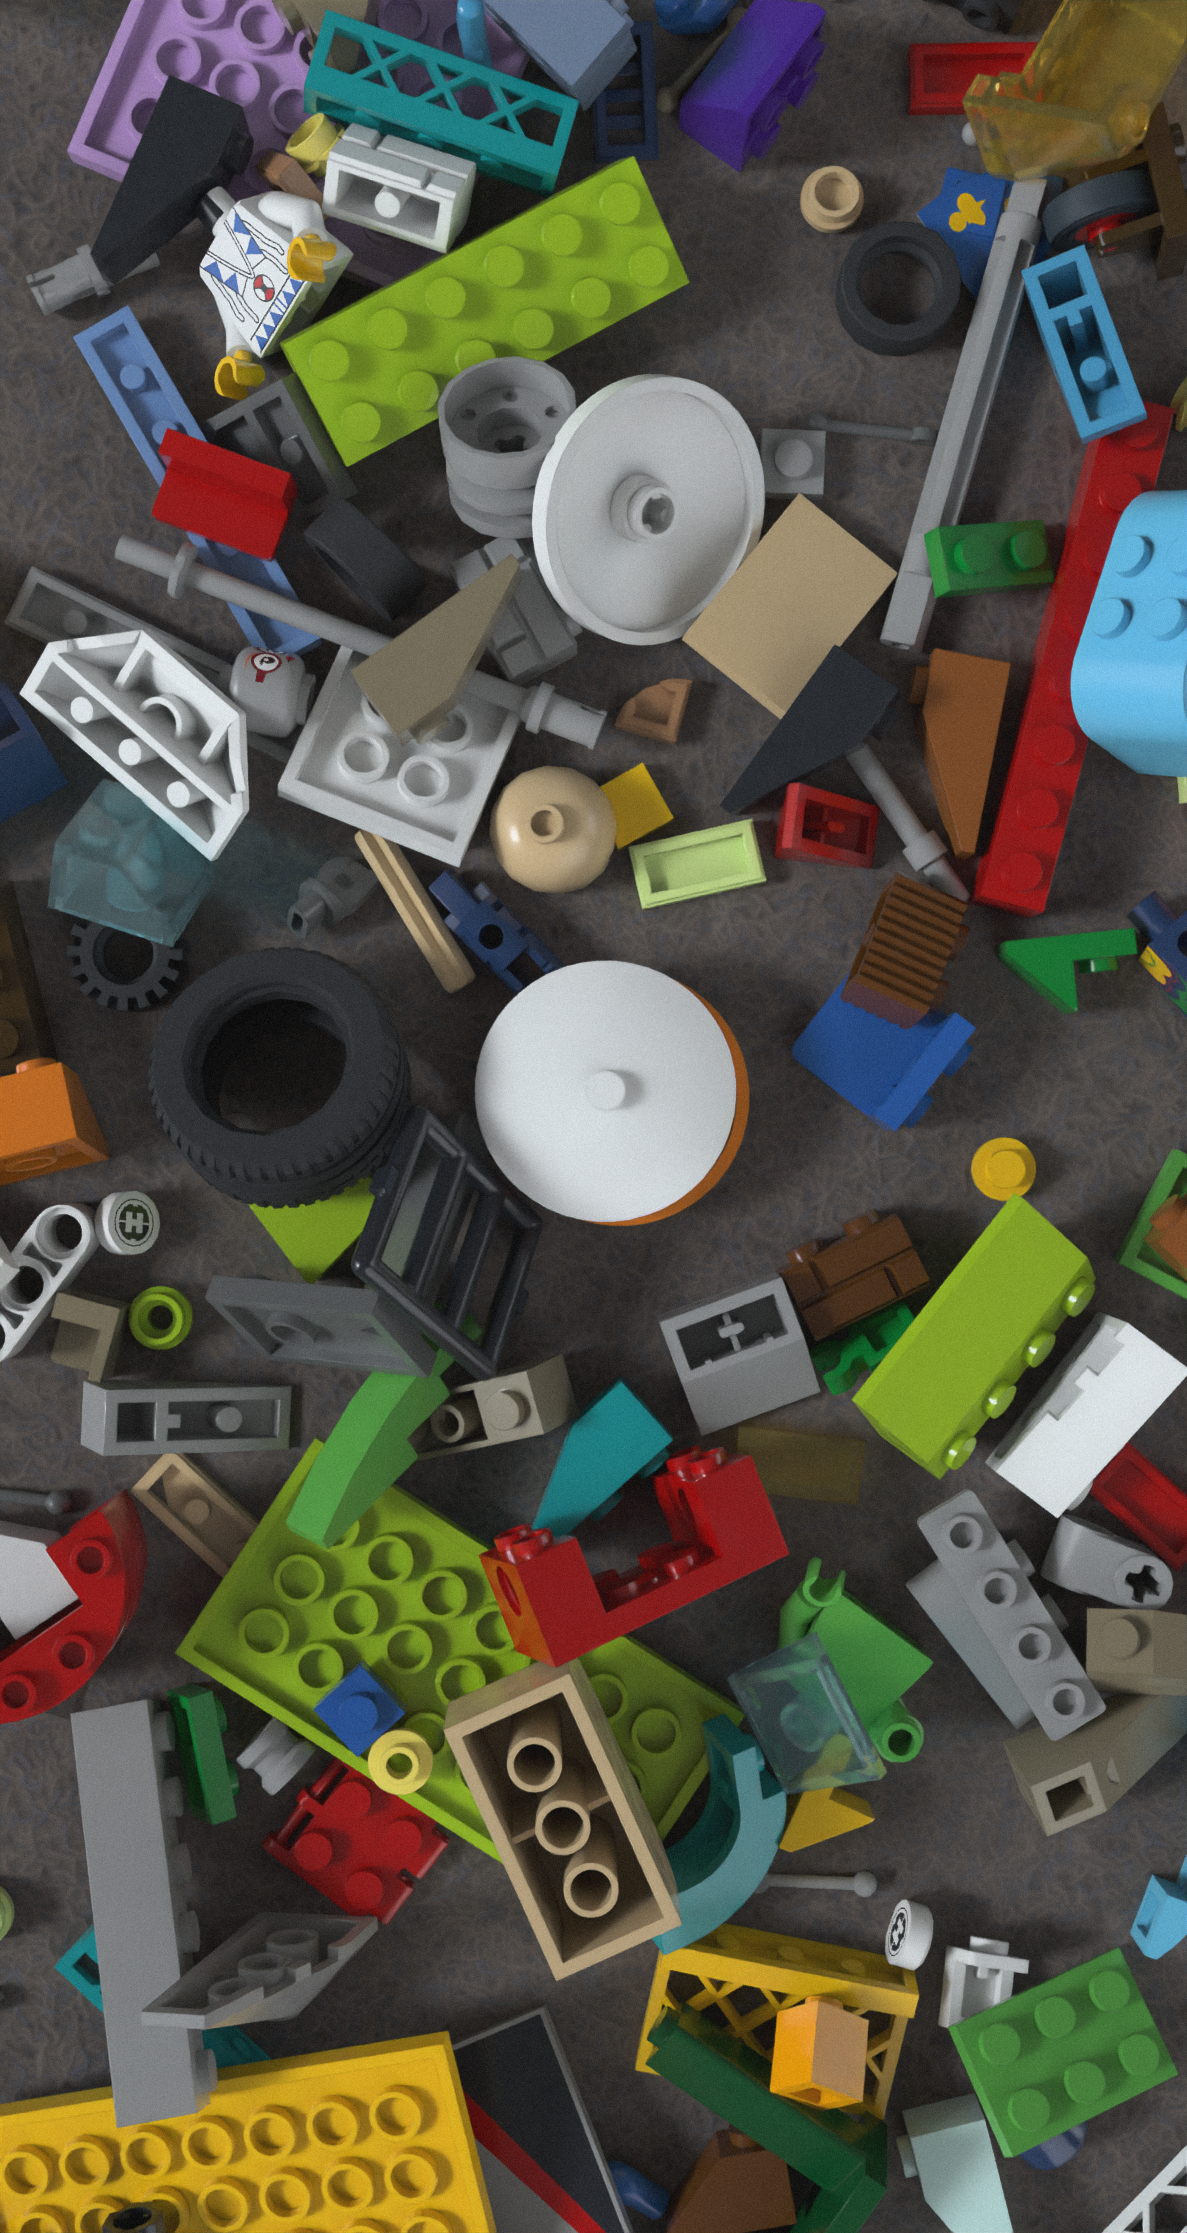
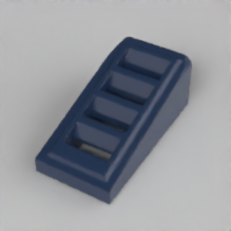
M652 21L634 22L630 31L637 48L638 62H627L614 77L639 76L640 88L604 89L591 104L595 164L613 163L619 159L634 156L636 161L659 159ZM641 102L642 114L606 116V104ZM643 128L644 141L608 143L607 130Z

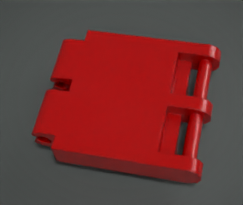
M332 1755L334 1757L314 1785L311 1788L304 1786L296 1796L299 1804L277 1833L270 1831L262 1841V1846L269 1854L351 1916H367L371 1914L373 1917H377V1920L383 1924L388 1925L414 1891L415 1883L403 1875L401 1870L405 1868L417 1878L423 1879L448 1846L450 1839L435 1828L438 1823L437 1821L395 1794L384 1791L373 1780ZM342 1767H346L348 1769L347 1773L325 1800L321 1795ZM310 1812L314 1816L291 1845L287 1842L288 1838L307 1813Z

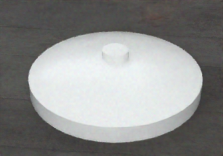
M664 374L636 375L614 382L592 395L575 410L557 433L554 444L546 454L536 484L532 512L533 542L539 569L547 588L565 613L584 628L625 644L655 645L669 642L685 635L687 630L759 542L764 518L765 483L760 454L747 424L731 403L718 392L693 380Z
M590 961L566 966L546 974L523 989L507 1004L491 1027L481 1049L475 1078V1104L479 1126L488 1150L502 1172L520 1191L542 1206L565 1216L594 1222H616L643 1217L669 1206L691 1191L705 1177L722 1152L730 1133L736 1104V1078L730 1049L720 1027L711 1013L693 993L665 974L645 966L621 961Z

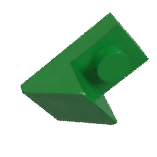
M1135 928L1005 941L995 946L996 958L1063 1014L1078 1011L1073 963L1079 962L1080 974L1119 970L1118 958L1137 954Z

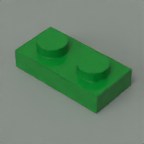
M1043 519L941 526L924 534L935 598L1033 590L1043 588L1055 582Z
M192 1683L167 1690L191 1815L211 1825L236 1818L233 1797L239 1793V1781L233 1763L229 1758H225L221 1734L227 1730V1720L220 1699L215 1695L213 1696L212 1690Z

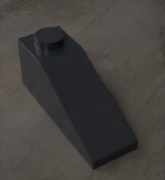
M169 75L90 253L103 280L116 285L197 218L195 216L196 206L206 193L220 186L227 192L234 174L242 175L252 156L254 139L250 134L241 105Z
M834 644L722 801L720 807L730 814L739 815L784 791L789 783H799L863 749L871 737L881 743L903 712L895 706L901 697L900 691Z

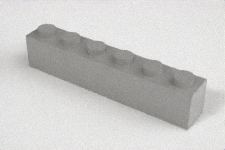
M149 1699L71 1713L116 2126L120 2128L198 2113L211 2103L209 2092H214L217 2089L216 2060L212 2049L204 2050L202 2029L141 2026V2011L194 1967L192 1952H197L200 1949L198 1918L194 1910L187 1911L184 1884L190 1883L192 1879L191 1858L187 1844H179L176 1826V1817L182 1816L184 1810L182 1787L177 1776L170 1777L167 1751L175 1749V1728L172 1715L169 1711L162 1712L161 1701Z

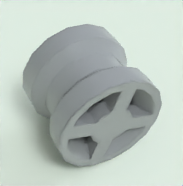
M271 1717L245 1744L234 1760L243 1769H254L262 1777V1788L272 1796L301 1769L315 1751L316 1746L307 1738H297L289 1730V1726L275 1717Z

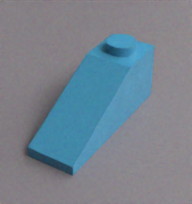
M1083 244L1022 270L1021 273L1035 323L1082 444L1147 419L1143 402L1085 245Z

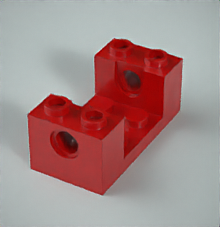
M700 1445L690 1446L671 1454L665 1460L667 1468L650 1475L649 1478L676 1547H674L672 1542L649 1548L637 1556L639 1565L618 1574L616 1569H610L591 1576L577 1538L564 1534L555 1537L552 1535L550 1528H535L532 1530L530 1523L510 1528L495 1536L494 1542L496 1547L479 1554V1558L516 1652L557 1668L790 1554L752 1456L726 1453L724 1447L702 1451Z

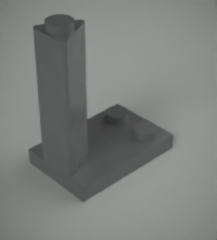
M462 1111L448 1112L442 1122L485 1162L489 1150L480 1134L481 1129L478 1119ZM425 1141L382 1257V1261L399 1276L403 1270L442 1159ZM464 1178L458 1190L422 1295L432 1305L436 1299L475 1191ZM245 1273L242 1278L214 1275L205 1299L266 1360L429 1378L437 1357L434 1350L422 1338L423 1332L366 1283L362 1289L274 1281L257 1273Z

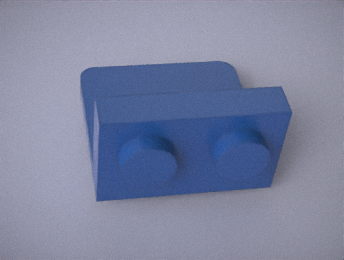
M848 973L793 1043L791 1055L795 1061L885 1131H897L902 1123L911 1129L932 1104L934 1098L926 1092L939 1075L943 1073L948 1078L952 1077L971 1054L973 1047L966 1041L976 1027L956 1012L945 1015L938 1010L933 1017L925 1015L910 1029H902L898 1024L889 1023L884 1018H878L875 1013H867L863 1008H856L852 1003L841 1000L840 996L849 976Z

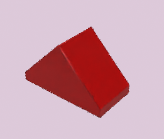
M789 783L781 797L774 858L872 869L879 806L805 784Z

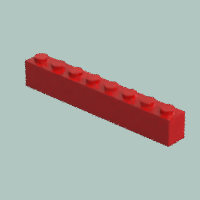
M1142 400L1147 419L1088 443L1054 573L1055 582L1051 584L968 903L1028 919L1044 912L1089 737L1086 736L1078 724L1072 705L1071 672L1073 660L1118 522L1124 510L1134 498L1144 492L1154 491L1175 412L1173 408Z

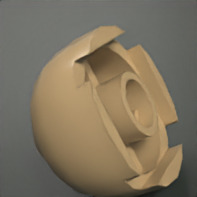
M547 765L521 773L503 788L492 808L489 835L497 861L513 880L533 891L561 895L585 888L604 872L614 850L617 822L611 801L593 779L573 768Z

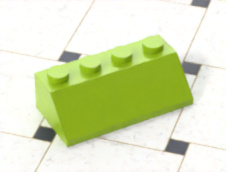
M1014 1193L852 1398V1401L880 1436L941 1480L949 1468L956 1470L966 1462L977 1442L974 1436L989 1417L993 1419L999 1417L1008 1408L1016 1393L1014 1384L1030 1365L1035 1368L1046 1359L1055 1344L1056 1336L1054 1333L1068 1315L1072 1317L1077 1316L1091 1300L1095 1291L1093 1283L1096 1277L1088 1257L1025 1199Z

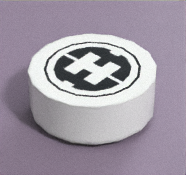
M138 1191L110 1194L98 1206L94 1220L95 1232L100 1244L109 1252L117 1255H132L145 1252L154 1244L160 1228L159 1212L154 1202L146 1194Z
M901 1900L897 1904L885 1941L886 1959L889 1964L908 1970H915L923 1964L933 1935V1917L926 1905L909 1900Z

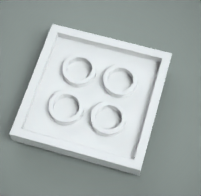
M341 645L278 783V796L459 868L521 722L518 713L463 692L455 709L446 715L450 723L439 734L420 745L415 739H412L402 747L357 686L350 672L370 656Z

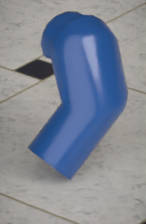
M654 0V9L658 15L657 21L659 26L673 36L708 34L714 32L739 0Z
M622 2161L607 2162L624 2207L630 2206L651 2220L659 2219L664 2214L669 2203L667 2189Z

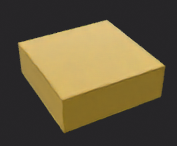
M643 763L600 786L601 790L611 801L616 818L617 833L615 846L618 851L674 820L673 815Z

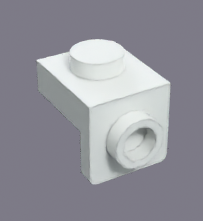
M971 1936L969 1948L947 1945L938 2025L948 2028V2026L1011 1997L1014 1972L1028 1974L1029 1960L1008 1955L1009 1942Z

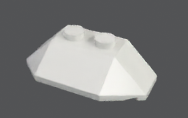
M149 628L49 642L22 688L20 695L210 861L218 859L249 811L246 712Z

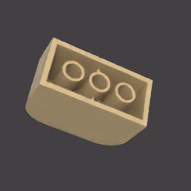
M575 1658L557 1668L539 1661L448 1703L443 1731L556 1981L682 1925L677 1886L662 1841L579 1658Z

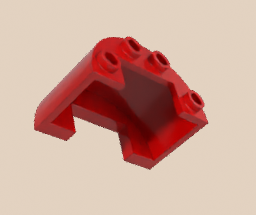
M126 1489L74 1523L69 1528L71 1532L45 1549L78 1599L3 1649L0 1645V1724L34 1717L69 1698L91 1678L131 1623L141 1601L147 1567V1545L141 1518Z

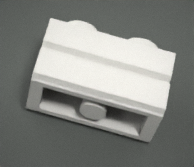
M352 123L344 132L342 139H339L330 150L327 160L322 211L323 214L447 254L456 236L458 237L467 222L476 173V163L389 134L383 137L377 130Z

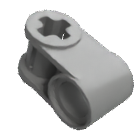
M1064 1513L1060 1517L1039 1573L1045 1579L1068 1590L1083 1595L1096 1596L1128 1609L1158 1610L1167 1603L1173 1589V1579L1170 1570L1150 1548L1116 1535L1095 1523ZM1144 1567L1150 1574L1148 1582L1137 1581L1132 1587L1125 1579L1129 1572L1139 1574Z

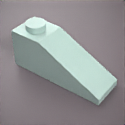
M975 2093L901 2111L907 2135L895 2137L905 2177L909 2178L918 2175L925 2201L953 2233H1013L986 2121Z

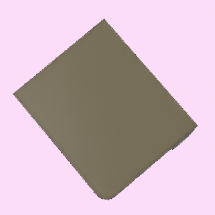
M72 1287L57 1292L51 1317L60 1319V1324L51 1353V1360L57 1364L89 1372L88 1380L102 1383L113 1377L128 1322L131 1303Z

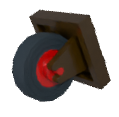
M1164 102L1136 111L1129 154L1083 171L1081 173L1083 180L1080 184L1061 193L1046 206L1043 212V223L1047 239L1053 250L1067 252L1084 244L1086 251L1096 248L1098 258H1105L1150 247L1158 281L1183 275L1187 261V188L1184 189L1179 165L1186 163V146L1179 122L1169 125Z

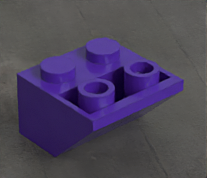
M755 0L682 99L678 129L739 173L752 155L761 160L771 149L781 131L782 125L777 121L789 104L796 109L800 108L818 81L819 73L814 68L826 48V43L821 40L827 11L816 3L788 0Z

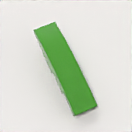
M434 1302L433 1306L440 1311L442 1304ZM467 1312L462 1331L474 1341L482 1331L472 1314ZM424 1333L422 1338L437 1354L429 1378L372 1372L348 1404L313 1463L286 1521L287 1526L293 1533L329 1550L418 1458L407 1438L451 1395L440 1375L455 1361Z

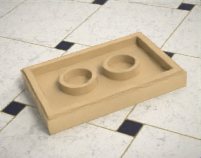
M799 493L687 630L682 640L779 719H782L834 644L840 647L898 573Z

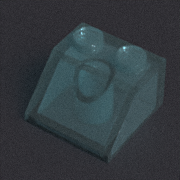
M103 778L55 841L47 907L173 947L212 886L217 870L208 858L142 802L143 798L133 794L121 782H114Z

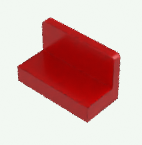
M167 428L158 453L168 468L152 508L153 517L158 522L266 562L273 561L299 493L291 473Z

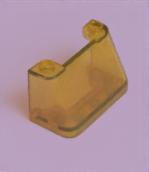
M1063 0L1021 74L1001 71L998 77L977 74L962 103L989 175L993 178L1023 182L1119 159L1127 155L1133 146L1140 144L1147 132L1150 116L1187 52V0Z

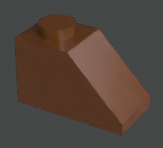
M732 2124L729 2125L728 2129L716 2131L669 2198L666 2208L667 2233H746L797 2224L787 2163Z

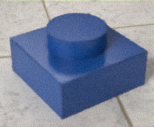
M363 1659L316 1702L313 1710L358 1757L405 1714L407 1706Z

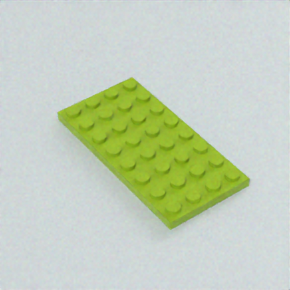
M317 1434L175 1654L373 1780L368 1769V1756L372 1744L357 1757L313 1710L316 1702L364 1659L407 1706L405 1714L388 1730L404 1727L417 1731L428 1741L433 1753L432 1771L426 1783L412 1793L396 1796L503 1864L443 1731L447 1707L450 1701L539 1662L516 1652L479 1558V1554L494 1547L395 1483L369 1507L329 1550L293 1533L286 1524L287 1518L315 1459L327 1439ZM625 1634L578 1658L594 1688L660 1839L663 1842L709 1771L702 1723L725 1713L738 1727L745 1714L743 1708L632 1636ZM397 1753L388 1759L389 1766L396 1772H406L412 1767L411 1759L405 1754Z

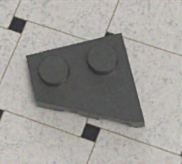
M296 372L278 380L198 425L203 435L211 442L221 437L238 454L291 473L299 491L291 515L299 522L324 511L336 498L346 500L358 493Z

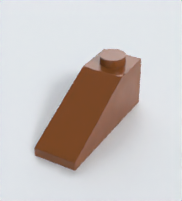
M935 648L926 659L925 666H914L908 689L907 703L917 704L914 725L951 857L965 860L975 853L1011 663Z

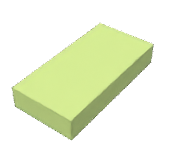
M752 819L628 847L642 911L766 882Z

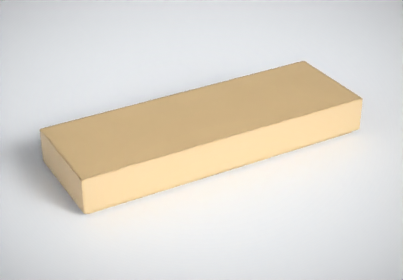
M185 1453L163 1454L130 1490L139 1501L222 1578L225 1577L260 1523ZM161 1476L167 1505L150 1490Z

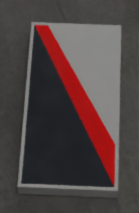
M546 2003L451 2043L497 2233H634Z

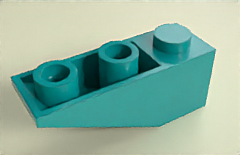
M621 1375L579 1411L580 1415L572 1419L534 1519L532 1530L535 1528H550L552 1535L555 1537L563 1534L573 1536L570 1531L588 1515L596 1522L618 1504L623 1497L618 1489L635 1473L642 1479H645L657 1470L670 1456L671 1453L665 1447L673 1441L671 1431Z

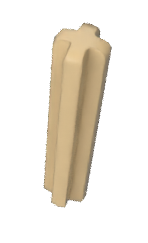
M360 829L355 834L356 843L444 989L449 993H454L469 985L475 979V972L398 844Z

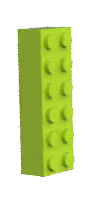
M634 156L607 165L451 249L447 254L444 253L284 339L279 344L293 371L297 373L343 464L348 467L439 418L438 402L447 384L467 367L491 358L514 356L545 361L690 282Z

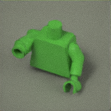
M813 1557L809 1560L805 1580L798 1585L780 1609L777 1654L783 1662L782 1670L786 1681L801 1692L782 1721L797 1736L812 1744L833 1716L858 1734L866 1730L878 1753L884 1759L890 1762H908L916 1757L923 1745L924 1729L921 1723L906 1709L900 1696L930 1668L934 1661L925 1647L843 1588L846 1576L844 1570L841 1569L839 1575L833 1579L829 1577L824 1579L818 1576L822 1560L818 1557Z

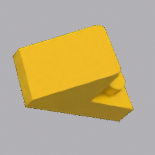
M833 1716L811 1744L786 1799V1819L782 1838L778 1846L790 1853L873 1822L875 1819L868 1801L835 1787L837 1781L844 1784L850 1777L856 1763L858 1747L853 1746L855 1738L851 1729Z

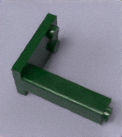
M681 2001L676 2011L667 2005L655 2020L647 2036V2041L655 2047L645 2064L814 2182L812 2188L795 2210L797 2224L785 2225L783 2229L774 2227L768 2233H858L888 2191L887 2124L867 2110L857 2122L838 2108L819 2111L770 2092L772 2062L686 2002Z

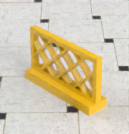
M722 1923L704 1937L667 1955H664L659 1950L635 2060L636 2071L660 2075L645 2064L654 2046L647 2041V2036L661 2013L663 2004L665 2007L667 2005L675 2011L679 2006V2003L667 1987L670 1970L697 1975L706 1989L685 2002L698 2012L716 2002L731 2023L723 2029L736 2038L741 2037L747 2046L772 2063L774 2047L765 2051L751 2030L776 2016L778 2011L789 2009V2007L806 1997L825 1996L841 2001L844 2005V2011L857 2016L868 2010L892 2014L888 2029L867 2041L866 2063L876 2076L873 2094H863V2102L837 2107L842 2112L863 2115L867 2110L878 2119L884 2120L908 2018L914 2019L919 1999L914 1970L889 1964L886 1955ZM743 1985L760 1988L769 2001L741 2017L726 1996ZM882 2052L881 2060L879 2062L875 2055Z

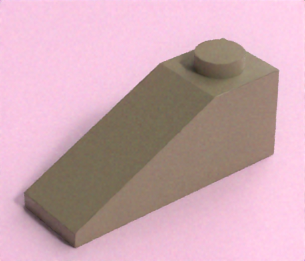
M512 553L350 671L357 686L402 747L412 739H415L419 745L439 734L450 723L446 715L455 709L521 581L520 564Z
M1087 1608L1086 1673L1096 1691L1099 1693L1187 1696V1615L1158 1610Z

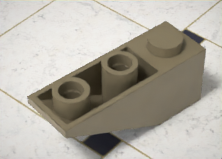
M558 1354L498 1369L495 1376L487 1381L478 1380L473 1376L446 1384L445 1386L451 1395L407 1440L418 1455V1458L414 1461L416 1462L542 1435L577 1417L580 1414L563 1355Z
M1117 1693L1103 1699L1106 1709L1102 1714L1058 1741H1052L1042 1726L1003 1741L1019 1790L1046 1836L1048 1837L1107 1812L1187 1733V1696Z

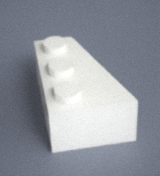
M1098 1312L985 1463L1055 1517L1059 1518L1066 1509L1071 1511L1084 1500L1092 1487L1093 1479L1185 1379L1187 1367L1129 1323Z

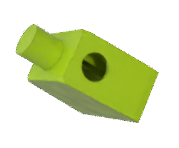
M370 1173L365 1179L361 1178L358 1180L357 1185L352 1188L350 1186L344 1188L345 1192L338 1196L336 1194L331 1195L329 1200L322 1202L318 1199L315 1201V1204L308 1206L301 1204L298 1208H289L288 1205H285L284 1208L273 1209L272 1206L267 1208L259 1207L256 1203L249 1204V1206L302 1278L308 1284H315L360 1238L375 1198L368 1191L374 1175Z

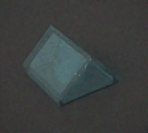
M817 1631L740 1669L727 1678L785 1795L880 1780L887 1773Z

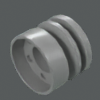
M519 356L485 360L467 367L447 384L438 402L439 427L443 454L446 457L447 481L449 482L451 505L462 522L481 534L502 539L533 537V500L542 464L546 454L555 442L557 433L576 410L575 390L563 373L545 362Z

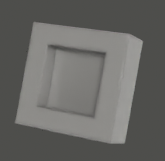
M762 428L760 435V459L764 474L765 498L795 499L800 493L808 500L822 499L826 431Z

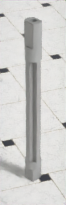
M1016 175L1006 212L1001 214L879 640L885 646L917 654L922 652L937 600L935 598L924 534L936 527L959 524L1026 289L1021 271L1033 265L1044 226L1041 219L1049 195L1048 182L1045 179Z

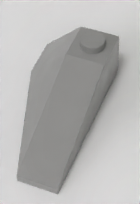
M282 1912L258 1913L141 2011V2026L206 2030L264 2020L285 2021L293 2019L324 1990L378 1930L377 1917Z

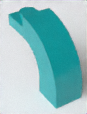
M725 1713L702 1723L710 1774V1792L706 1807L691 1831L675 1845L665 1850L677 1886L682 1925L652 1938L664 1955L704 1937L729 1919L747 1901L763 1880L772 1864L782 1838L786 1819V1790L764 1768L763 1754L756 1739L750 1733L743 1734Z

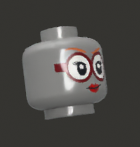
M248 646L238 654L234 666L222 665L217 688L246 712V732L287 738L293 734L298 725L305 726L314 702L316 678L314 674L306 673L303 660L296 654Z

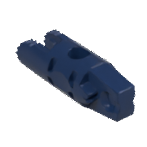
M446 869L429 886V890L451 912L443 921L516 995L532 983L514 966L525 953L541 967L545 974L566 967L544 942L483 881L473 888L454 869ZM492 924L497 925L503 931L504 938L501 945L494 944L489 938V929Z

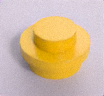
M999 1137L985 1142L976 1151L972 1159L971 1175L976 1187L984 1195L991 1199L1008 1201L1014 1193L1022 1196L1032 1186L1036 1175V1163L1031 1151L1022 1142L1013 1138Z

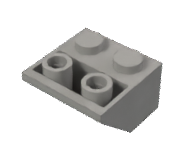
M776 1272L657 1316L701 1436L821 1392L801 1327L783 1279Z

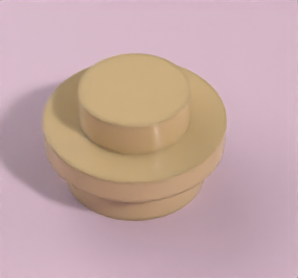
M840 166L823 167L813 172L806 179L800 195V209L803 217L813 228L825 233H838L850 228L859 218L864 204V192L861 183L853 173Z

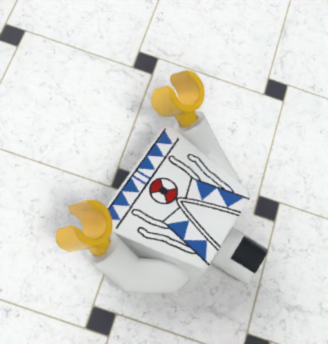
M220 186L206 193L195 209V216L215 236L199 268L201 278L214 295L226 330L227 356L221 359L217 366L214 378L215 388L221 396L242 401L249 396L247 386L257 388L265 379L263 367L256 364L258 356L263 358L281 351L282 348L279 342L309 327L354 254L346 245L325 229L322 211L316 201L281 191H269L239 200L236 203Z

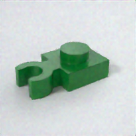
M903 1299L846 1326L845 1329L849 1338L844 1341H826L810 1351L809 1354L819 1373L833 1365H838L834 1370L828 1371L823 1375L832 1395L848 1391L857 1382L859 1374L869 1369L873 1373L915 1320Z

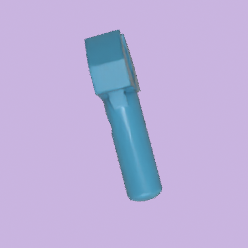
M458 0L456 20L464 59L493 69L487 40L483 1Z

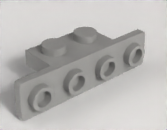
M964 1489L920 1516L917 1520V1525L1047 1736L1052 1741H1058L1102 1714L1106 1709L1103 1700L1061 1634V1631L1069 1627L1064 1615L1049 1593L1039 1598L1027 1577L1036 1572L1027 1555L1015 1539L1007 1544L1005 1543L976 1494L971 1489Z

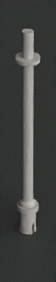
M124 534L118 541L115 559L169 579L167 592L170 594V597L180 600L190 587L368 656L373 655L395 639L199 564L198 549L195 544L184 543L176 555ZM476 669L464 690V693L518 713L521 721L526 723L525 730L538 734L540 729L585 745L590 750H594L608 711L598 710L554 693L555 686L542 682L540 687L534 685L525 689Z

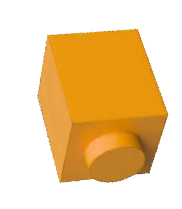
M825 1996L807 1997L803 2005L778 2011L770 2092L819 2111L863 2102L869 2020L844 2011V2005L841 2001Z

